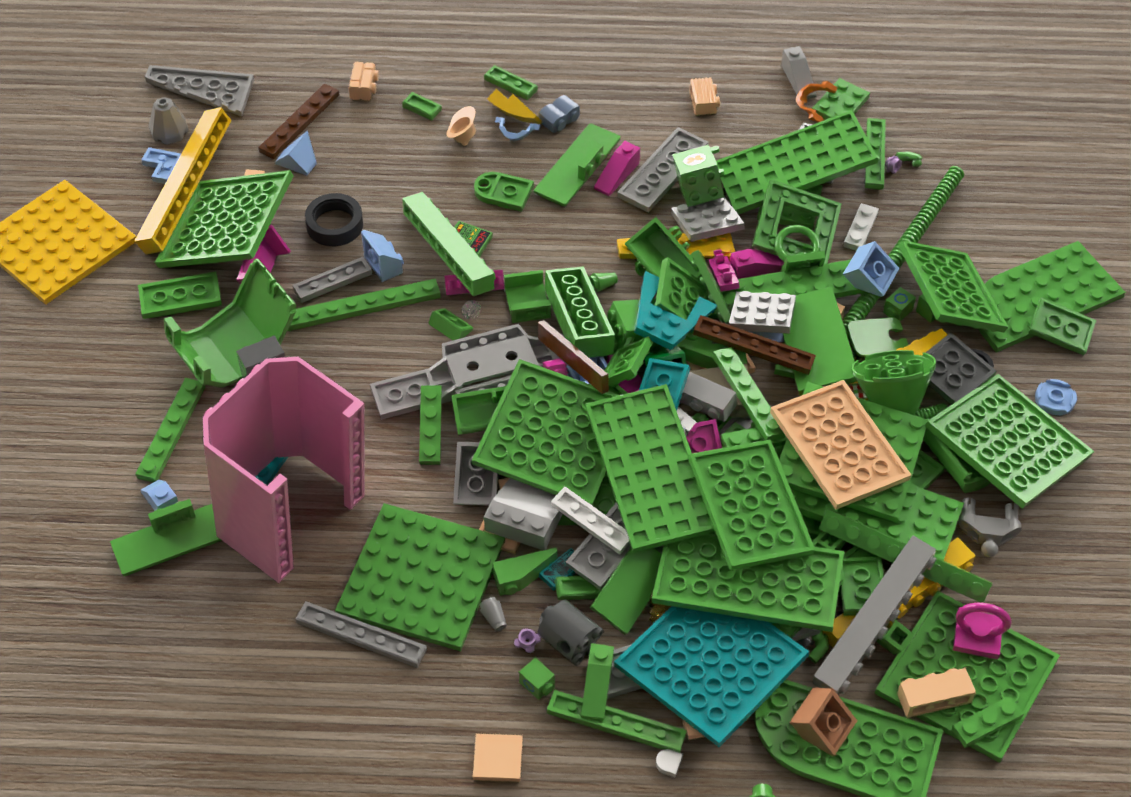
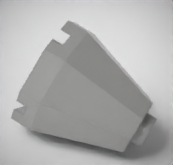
M164 97L155 101L149 121V129L153 140L157 142L161 140L166 145L182 141L184 133L186 132L187 134L189 131L184 115L169 98Z

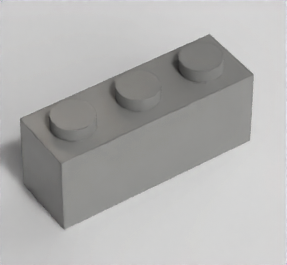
M689 372L679 404L683 403L697 412L701 411L709 415L712 419L725 422L737 406V395L733 390Z

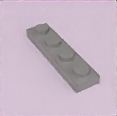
M361 257L293 285V290L300 302L303 303L372 275V269L364 257Z

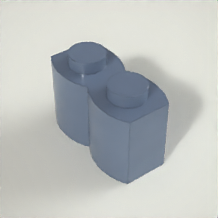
M562 95L552 104L546 105L539 111V119L542 121V125L551 132L556 133L563 130L566 124L572 123L579 118L580 106L566 95Z

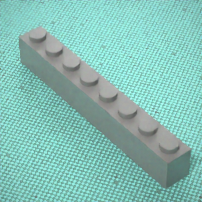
M914 535L910 538L815 673L813 684L819 688H833L837 695L840 692L844 694L851 684L849 682L851 676L858 675L863 667L861 662L865 656L869 658L874 652L876 640L883 639L888 631V628H886L890 621L894 622L900 614L898 609L901 604L906 605L913 594L911 593L913 587L916 586L918 588L925 577L922 575L926 569L930 570L937 560L934 557L935 548Z

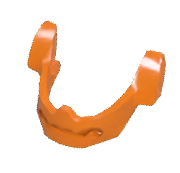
M828 81L822 84L810 83L802 88L796 96L798 106L809 113L810 120L817 123L825 119L817 114L815 109L805 107L804 103H807V96L815 91L836 93L837 87Z

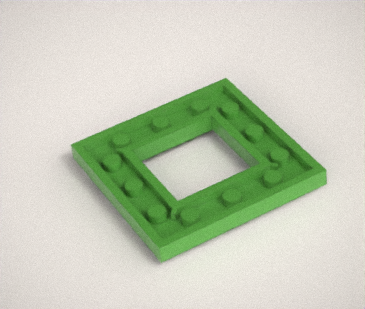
M770 179L752 247L777 255L775 239L778 234L776 232L783 205L818 217L814 232L820 240L821 251L825 253L826 259L824 264H828L842 203ZM785 237L782 243L783 250L787 255H796L803 252L812 253L813 251L812 242L811 245Z

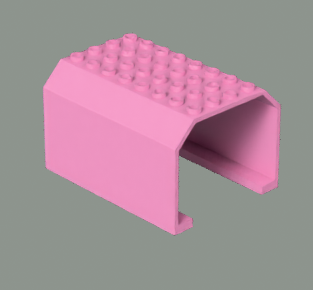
M300 357L269 358L265 359L261 364H257L245 379H240L232 391L224 394L219 403L205 412L203 416L204 449L216 535L279 583L293 569L287 478L279 474L266 486L256 476L275 457L303 456L344 486V506L351 510L364 497V403Z

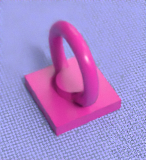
M971 603L958 608L953 651L999 659L1002 634L1011 626L1009 614L1004 609L988 603Z

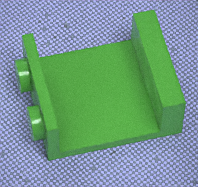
M543 270L504 275V288L512 323L551 318V304L545 293Z

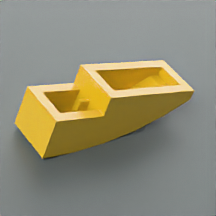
M496 88L487 98L497 109L514 119L527 123H542L514 94L507 99Z

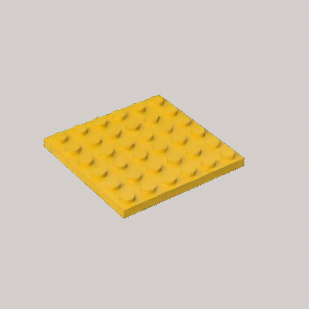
M63 180L0 222V267L46 305L133 245L136 235L69 182Z

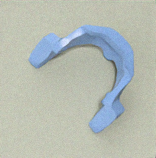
M496 117L495 122L500 124L499 128L502 134L511 141L523 139L534 129L539 130L541 126L530 123L526 131L522 130L519 133L508 132L504 127L505 118Z

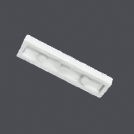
M564 486L551 501V506L618 554H621L630 544L626 530L567 487Z

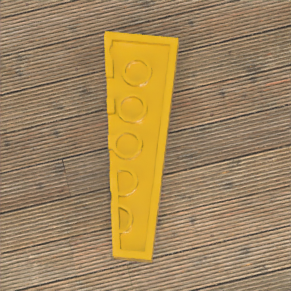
M682 233L681 237L677 240L681 245L685 242L689 243L690 246L686 249L689 254L699 250L704 258L713 259L714 250L721 249L722 254L727 256L730 261L731 253L735 252L731 233L690 242L685 233ZM630 238L617 239L620 259H637L625 245V242Z

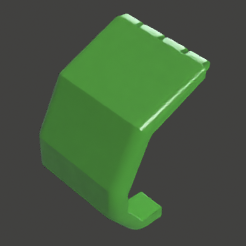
M255 259L253 263H250L233 302L202 326L187 332L181 331V328L170 316L164 319V330L170 344L201 384L223 388L242 379L236 351L274 335L281 345L297 309L294 301L287 295L259 259Z

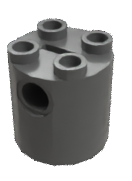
M567 600L558 602L554 607L552 605L548 606L540 616L538 635L575 666L582 662L586 654H590L591 643L596 644L597 640L604 633L600 626Z

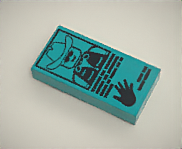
M572 548L539 573V578L553 591L556 590V577H570L576 574V572L566 566V561L574 553Z

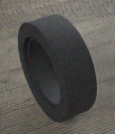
M341 193L325 194L314 199L306 208L305 221L307 232L312 240L321 245L335 247L348 244L355 240L363 229L361 206L351 196ZM333 210L345 211L352 216L350 223L339 229H325L316 223L320 215Z

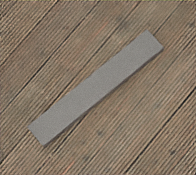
M306 601L295 619L296 623L416 668H418L427 650L426 645Z

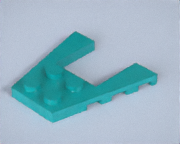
M645 271L642 278L643 283L640 291L641 296L634 333L644 338L649 336L653 342L672 350L689 332L694 330L700 315L708 317L710 313L715 311L717 305L699 297L687 320L662 310L660 307L651 304L658 290L659 277Z

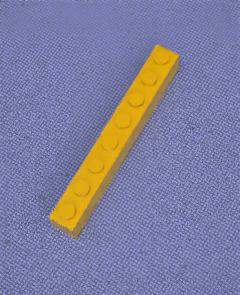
M957 537L950 542L944 561L969 572L974 566L973 562L976 555ZM924 577L919 587L914 586L911 590L913 594L906 605L902 603L899 607L900 614L898 618L903 617L911 607L921 605L929 595L934 596L943 585ZM841 614L834 619L832 632L823 631V634L828 636V642L832 648L837 644L856 615L844 616V614Z

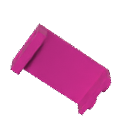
M269 225L254 258L243 260L237 277L240 285L250 263H253L255 259H259L271 273L276 256L290 253L291 250L273 225Z

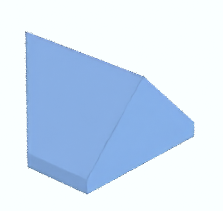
M308 131L281 153L275 161L276 165L304 175L310 173L317 163Z

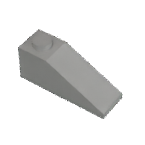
M800 46L783 49L781 66L797 95L802 88L810 83L813 84L807 59ZM816 91L810 93L807 99L816 97Z

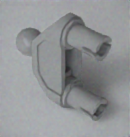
M969 498L962 500L964 505L962 514L959 517V526L977 544H982L981 551L985 556L994 557L998 553V546L1011 540L1021 531L1022 524L1018 520L1019 506L1014 503V509H1012V503L1005 505V519L975 515L976 500L971 498V504H969Z

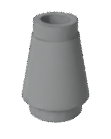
M490 597L480 603V612L494 628L495 632L507 627L499 600H496L495 597Z

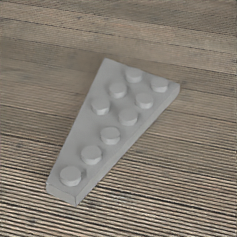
M149 65L145 80L146 83L216 108L222 107L225 111L242 116L254 82V75Z

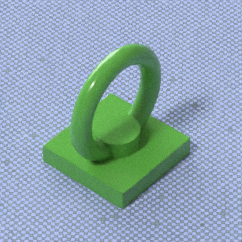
M791 225L782 229L776 236L775 250L779 258L784 262L781 272L784 271L785 273L789 270H798L805 267L811 268V266L817 265L819 267L823 266L826 259L825 253L821 251L818 236L811 229L801 225ZM791 233H802L812 241L813 251L812 253L803 252L796 255H787L783 250V240Z

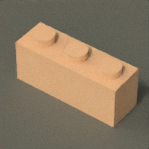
M953 668L937 675L931 673L915 680L913 678L906 679L900 683L897 695L906 718L972 703L976 691L966 668Z

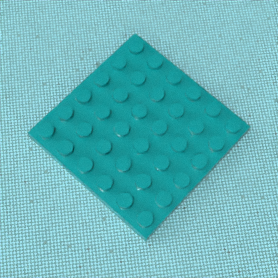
M671 606L614 661V667L716 746L720 747L809 656V651L766 621Z

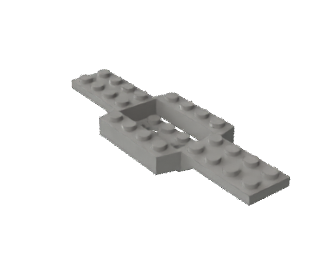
M519 324L442 343L443 359L429 369L371 383L370 389L382 420L420 410L421 385H441L442 403L452 401L451 395L507 386L511 375H507L514 371L519 359L543 367L542 362L559 359V357L545 346L538 337L528 336ZM514 354L517 355V359L511 361L506 356ZM470 364H476L479 366V368L475 371H471L467 368V366ZM501 375L506 376V377H503V378H499V379H495V380L488 381V380H490V379L493 378V377H497V376H501ZM482 380H483V381H487V382H484V383H480V384H476V385L469 386V385H471V384L474 383V382H478V381H482Z

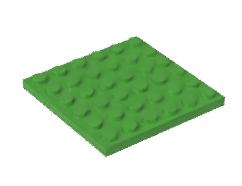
M288 170L199 181L164 250L158 255L155 264L158 268L253 259L294 175Z
M519 359L472 458V464L557 495L565 486L593 506L607 472L585 409V404L619 395L610 391L602 394L590 384Z
M999 374L928 420L925 425L933 435L938 437L1022 509L1080 466L1094 453L1085 443Z
M807 382L803 395L823 387ZM856 397L912 477L928 419ZM787 438L779 461L790 488L829 501ZM911 478L906 482L846 505V507L898 523Z
M384 503L335 612L369 625L461 651L492 576L493 562L498 561L503 544H505V537Z
M937 590L912 630L914 635L903 651L897 654L877 686L875 694L902 708L897 692L900 683L904 680L923 678L931 673L937 675L953 668H966L976 691L972 703L916 717L936 728L942 729L943 732L959 740L952 731L954 724L1011 696L1024 713L1022 719L970 745V747L1000 763L1060 655L1010 628L1002 634L999 659L953 651L956 613L958 608H961L964 604Z

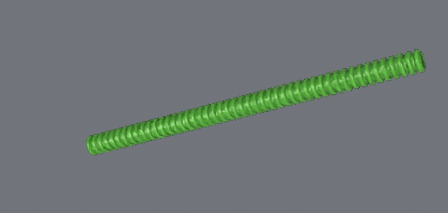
M952 166L949 168L939 185L888 255L899 268L906 261L898 247L902 240L914 243L919 242L963 179L964 171L960 167ZM869 292L860 294L857 301L842 320L848 341H850L846 328L850 321L864 320L880 296Z

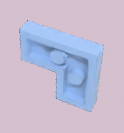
M148 147L142 158V164L156 168L152 175L153 182L165 184L181 154Z

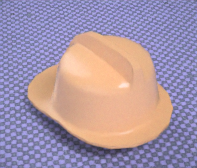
M469 106L460 109L453 116L446 134L448 138H453L464 146L468 144L476 133L473 123L476 111L473 107Z

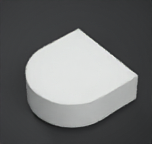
M669 749L661 751L656 758L657 769L661 773L675 778L683 754Z

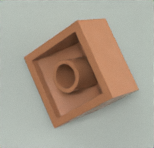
M812 688L790 721L802 739L831 756H835L857 722L833 688Z

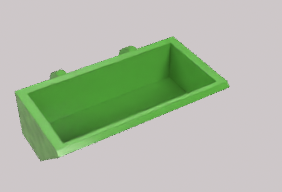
M655 217L625 242L627 248L648 272L659 278L662 260L667 257L699 280L702 277L700 271H696L691 263L694 260L692 255L686 251L690 246L689 243L685 242L681 245L677 241L682 235L678 226L667 230L659 219Z

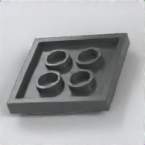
M952 333L925 352L936 359V368L929 386L951 405L994 377L997 372Z

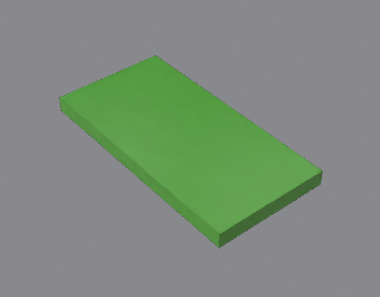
M832 286L796 295L790 334L783 333L784 341L788 346L816 355L809 375L793 370L799 396L803 395L807 382L819 386L831 385L842 380L846 384L857 382L851 368L855 361Z

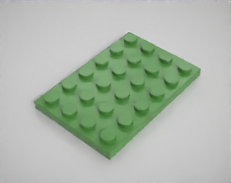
M904 240L900 242L898 247L937 321L1005 333L1008 325L967 253Z
M771 439L689 454V463L730 571L814 554V545Z

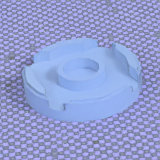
M1050 379L1039 384L1035 392V401L1046 413L1061 416L1073 410L1077 401V394L1075 390L1073 391L1070 388L1071 386L1068 383Z

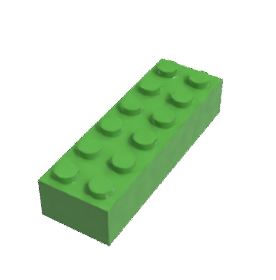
M584 266L546 270L545 292L564 337L587 357L613 355L615 334Z

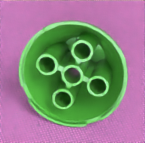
M893 350L867 355L864 361L860 363L859 360L855 361L851 368L853 376L870 402L916 416V412L919 410L936 368V359L924 352L922 353L923 356L914 355L912 350Z

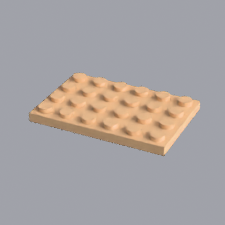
M844 380L778 404L770 409L771 415L835 509L906 482L911 478V473Z

